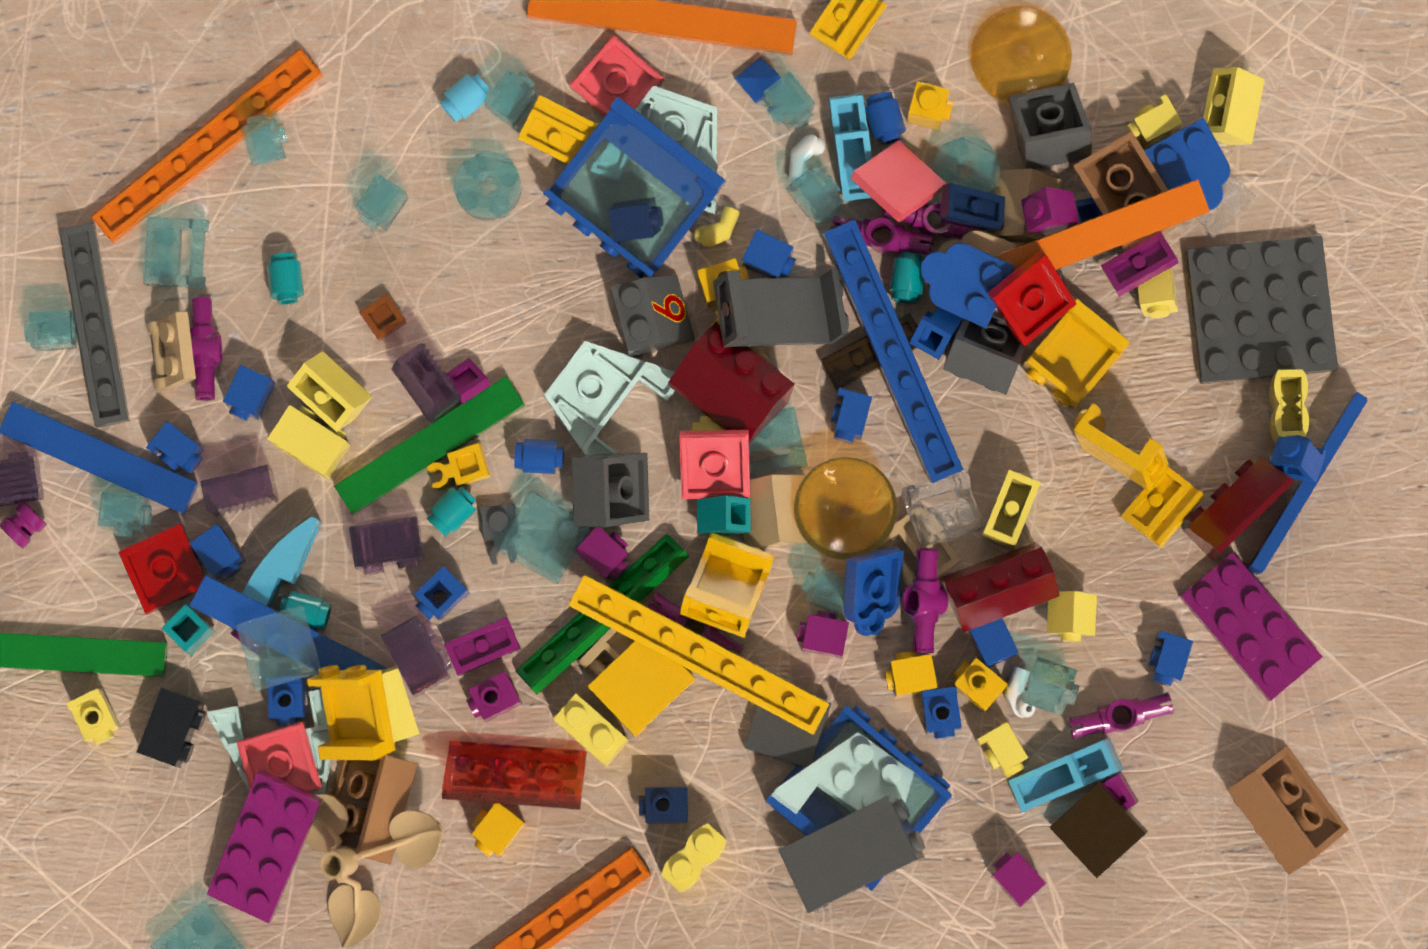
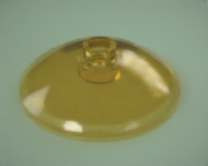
M1029 6L1008 7L991 15L976 32L971 48V65L978 83L989 95L1009 104L1010 95L1063 85L1068 76L1072 61L1070 40L1062 25L1047 12ZM1020 45H1025L1028 47L1029 53L1021 55L1017 52L1016 48Z
M851 457L834 458L813 468L802 480L795 496V520L802 537L814 550L833 559L847 560L848 558L874 552L885 543L896 522L897 499L888 478L871 463ZM848 506L853 511L852 515L844 518L839 514L840 509Z

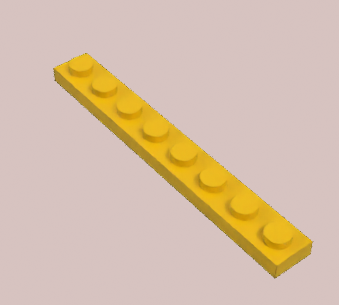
M584 574L568 606L811 734L815 733L829 706V703L586 574Z

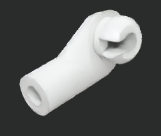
M807 135L791 149L789 180H805L806 161L813 155L822 154L825 150V142L822 138L816 135Z
M1014 666L1004 692V697L1015 715L1021 718H1028L1034 714L1036 709L1035 703L1031 701L1024 689L1030 672Z

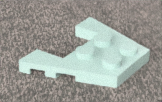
M653 85L635 110L717 173L718 108ZM610 142L599 159L592 165L590 171L620 182L628 156ZM717 195L704 211L715 215Z
M584 341L543 396L584 455L613 454L618 452L597 437L598 433L637 381H640L663 400L668 401L675 391L668 386V381L675 371Z
M321 689L308 691L315 726L307 728L306 731L323 788L309 793L327 794L332 760H320L317 746L330 741L322 692ZM239 706L207 712L211 724L216 729L221 742L236 765V769L247 789L250 791L236 741L245 739Z
M857 732L777 787L771 796L797 814L814 789L819 787L854 813L889 795H896L898 800L902 799L906 803L914 772Z

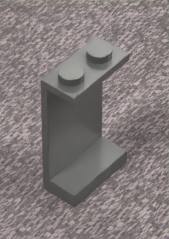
M830 269L821 277L741 279L739 271H726L713 281L723 347L834 344L848 334L849 318L844 311L842 299L844 289L842 282L839 280L838 269Z
M896 795L886 796L778 850L807 913L818 911L828 906V903L912 862L925 858L922 851L925 849L924 841L917 830H912L907 820L910 818V813L902 799L898 800Z

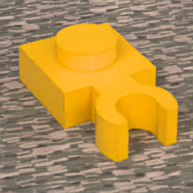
M480 443L448 453L449 464L444 465L436 462L427 467L428 472L433 473L438 470L442 472V479L432 484V487L438 490L447 488L454 479L456 486L463 487L491 477L483 446Z

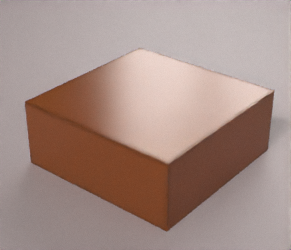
M387 293L359 312L379 342L407 323Z

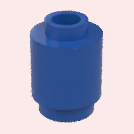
M883 92L867 98L865 111L874 140L882 141L883 145L901 140V134L906 131L898 100L893 99L892 92Z
M525 439L524 442H516L514 455L515 469H522L523 473L556 474L557 468H563L564 448L558 447L557 440Z

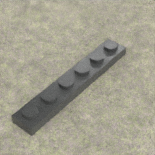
M89 223L60 229L94 426L100 428L130 422L96 225Z

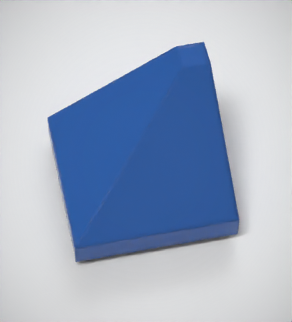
M761 57L734 78L755 104L782 83L780 75Z

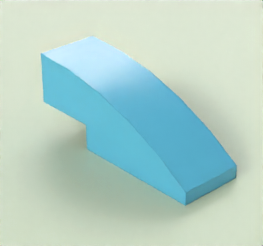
M855 93L828 97L843 201L871 198L851 179L853 171L872 159L863 94Z
M310 517L282 538L261 561L242 594L272 608L283 581L296 586L322 523L318 519Z
M1108 738L1013 778L1008 782L1021 812H1025L1124 769L1111 739Z

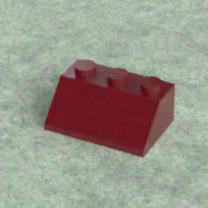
M715 322L694 343L668 381V386L724 430H749L750 444L789 403L795 383L749 347H723L720 325Z
M1262 457L1255 463L1248 459L1235 472L1239 478L1230 487L1224 482L1210 496L1214 502L1206 510L1199 506L1186 519L1190 525L1184 532L1212 561L1294 483L1291 477Z
M1036 542L939 578L941 585L947 591L949 603L963 633L1060 596L1054 570L1043 547Z

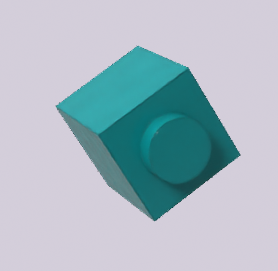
M718 496L697 499L698 534L710 535V533L726 536L751 532L750 498Z
M187 604L161 628L185 653L191 656L216 632Z

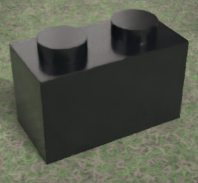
M161 688L136 753L181 768L182 763H188L192 755L194 744L190 742L194 731H200L207 713L203 711L205 704Z

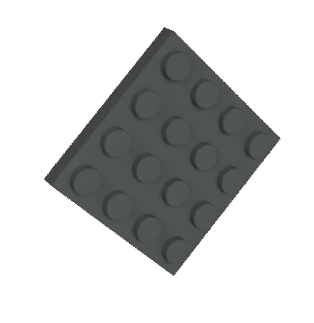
M1322 236L1189 248L1186 250L1201 384L1270 378L1278 370H1303L1305 374L1338 370Z

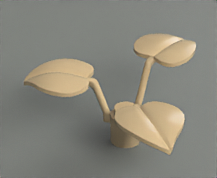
M314 794L322 798L323 801L306 842L316 851L327 852L320 860L322 874L328 879H337L338 883H346L337 887L331 893L328 901L329 916L339 935L342 948L358 944L370 936L380 921L382 910L379 897L374 891L369 889L361 890L360 882L347 876L356 871L358 860L396 848L399 860L408 867L421 868L430 864L438 854L443 837L442 826L432 815L418 810H410L398 814L389 824V832L394 842L356 854L349 848L339 849L342 844V839L339 835L344 833L348 827V814L344 804L333 795Z

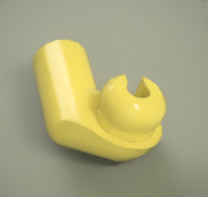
M724 206L718 223L708 226L701 225L695 230L694 237L697 243L706 247H712L728 241L740 212L731 207Z

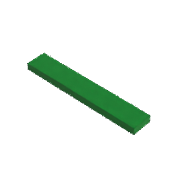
M505 376L466 403L461 404L334 485V487L354 516L426 470L430 464L440 461L448 453L457 450L523 408L525 404L507 376Z
M666 533L614 580L609 587L640 602L690 556ZM579 612L520 665L515 672L537 695L603 636L610 627Z
M0 633V668L165 678L168 643Z

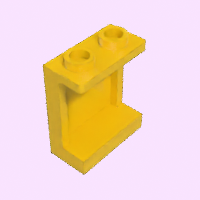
M1078 299L1075 301L1077 304L1065 314L1023 365L1027 369L1025 374L1031 381L1039 386L1044 383L1054 391L1051 395L1058 403L1066 408L1071 405L1075 409L1130 343L1129 340Z
M1092 403L1088 410L1083 409L1074 422V427H1076L1074 433L1081 448L1150 491L1169 464L1163 446L1150 438L1138 455L1102 432L1106 422L1099 406Z
M710 533L691 585L688 586L680 615L744 638L769 576L774 555L767 553L761 548L751 547L734 541L728 536Z
M634 641L588 685V688L637 738L666 707L696 680L691 675L693 671Z
M331 665L318 669L319 674L307 679L308 686L321 687L330 741L317 746L320 760H376L395 750L381 670H367L365 665H357L345 670H339L338 665Z

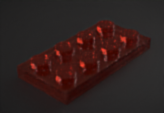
M450 740L442 785V799L580 810L587 751Z

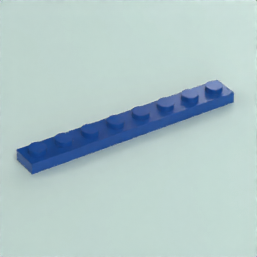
M856 220L824 232L823 237L930 484L964 470Z

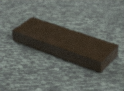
M911 313L898 319L908 343L918 327ZM867 336L820 360L836 391L880 369ZM909 344L912 351L918 349L917 347Z

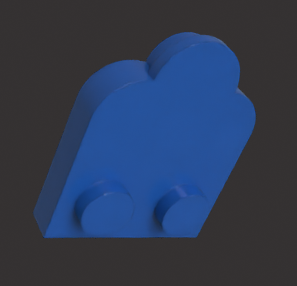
M1204 117L1144 149L1168 190L1198 179L1209 210L1219 206L1223 199L1222 185L1230 176V166Z
M959 242L952 244L945 253L933 252L927 255L921 264V274L924 280L930 284V298L936 306L987 328L996 308L987 293L1013 272L1015 265L967 243Z
M890 547L847 559L844 616L848 621L854 623L857 633L863 636L878 634L885 624V619L892 617L897 611L901 596L904 550Z

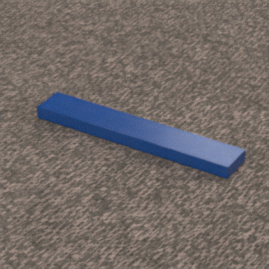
M1356 392L1351 397L1321 446V449H1325L1327 453L1317 482L1300 481L1247 569L1252 573L1258 575L1266 569L1367 403V397Z
M13 401L0 427V434L184 515L199 485L195 481Z
M207 575L202 579L189 604L190 607L316 671L331 665H338L339 670H345L357 665H365L367 670L387 669V667Z

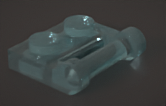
M147 217L143 284L145 286L187 287L192 289L206 288L203 264L205 232H209V221L193 218ZM182 231H192L189 275H180Z
M794 407L782 409L749 444V453L792 444L793 452L750 462V479L752 475L796 465L797 468L808 466Z

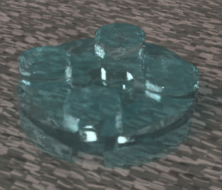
M963 136L960 139H954L951 142L945 143L935 155L932 170L947 184L953 183L988 193L994 191L1000 176V165L993 148L984 140L973 136ZM966 162L972 164L971 170L976 174L973 177L968 176L966 179L960 177L961 172L956 170L958 165L964 166Z
M481 152L475 154L476 156L470 158L467 162L464 161L455 174L454 191L459 205L476 219L490 221L505 218L516 207L522 193V182L517 168L507 157L499 153ZM487 178H492L493 184L497 186L496 191H491L489 195L483 194V189L479 188V183H485Z

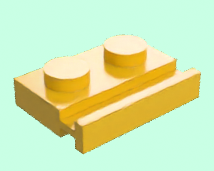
M831 0L809 32V36L836 54L838 53L850 62L887 8V4L880 0Z
M539 95L517 139L569 164L597 128L598 124Z
M1167 466L1151 490L1148 491L1144 488L1121 517L1126 523L1161 549L1202 501L1204 494Z

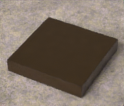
M1101 780L1049 827L1096 878L1104 873L1148 832Z

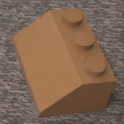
M1132 131L1073 166L1102 215L1168 190ZM1184 222L1163 229L1161 233L1164 236L1181 226ZM1158 232L1123 244L1121 246L1123 250L1126 251Z
M1288 746L1282 748L1227 789L1236 806L1242 810L1253 825L1255 832L1263 839L1274 854L1277 862L1282 865L1288 875L1316 858L1349 830Z
M384 755L376 760H340L331 795L337 797L344 804L348 814V827L344 833L339 835L342 839L339 849L349 848L357 854L394 842L389 832V824L395 816L406 811L411 786L414 782L416 763ZM396 848L366 857V859L391 865Z

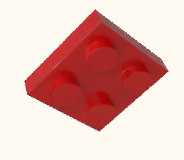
M1041 251L1037 252L987 293L1017 341L1024 347L1077 304L1047 255Z
M181 523L118 552L142 608L147 615L195 594L205 576Z

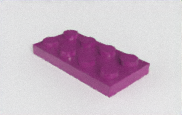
M1233 552L1180 596V599L1269 702L1323 657Z
M260 770L254 779L206 895L269 924L274 917L323 799Z

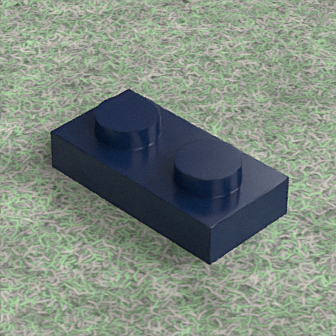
M953 183L942 185L941 219L993 232L1003 230L1004 196Z

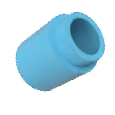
M467 73L443 94L444 98L439 101V104L453 121L457 123L461 118L467 119L489 100L486 93L490 89L477 74L472 78Z

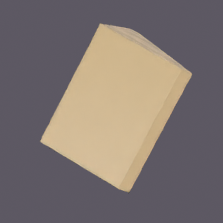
M1032 168L996 171L993 194L1005 197L1003 230L997 232L988 230L987 233L1007 241L1029 243L1047 236L1046 234L1027 231L1021 199L1043 187L1062 190L1063 180Z
M768 475L750 480L751 532L743 533L745 545L768 549L813 543L805 475Z

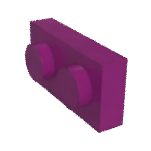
M1160 231L1102 264L1101 267L1120 297L1179 262Z
M508 617L444 644L457 676H461L521 650Z

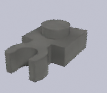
M515 504L481 507L484 542H494V546L490 551L491 563L493 566L497 565V554L501 551H507L510 563H515L516 552L509 545V540L519 539Z

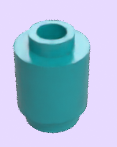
M284 252L271 255L269 257L270 263L267 265L270 298L278 300V304L281 305L298 302V298L304 295L301 262L297 260L295 253Z
M903 252L901 253V258H894L889 291L892 292L891 300L907 304L918 303L919 296L923 294L925 281L921 274V255Z
M462 486L457 491L451 487L430 509L432 513L426 519L447 537L451 531L455 533L476 511L472 506L476 499Z
M291 591L289 597L283 596L279 613L314 631L317 629L325 631L330 618L332 604L325 603L324 599Z

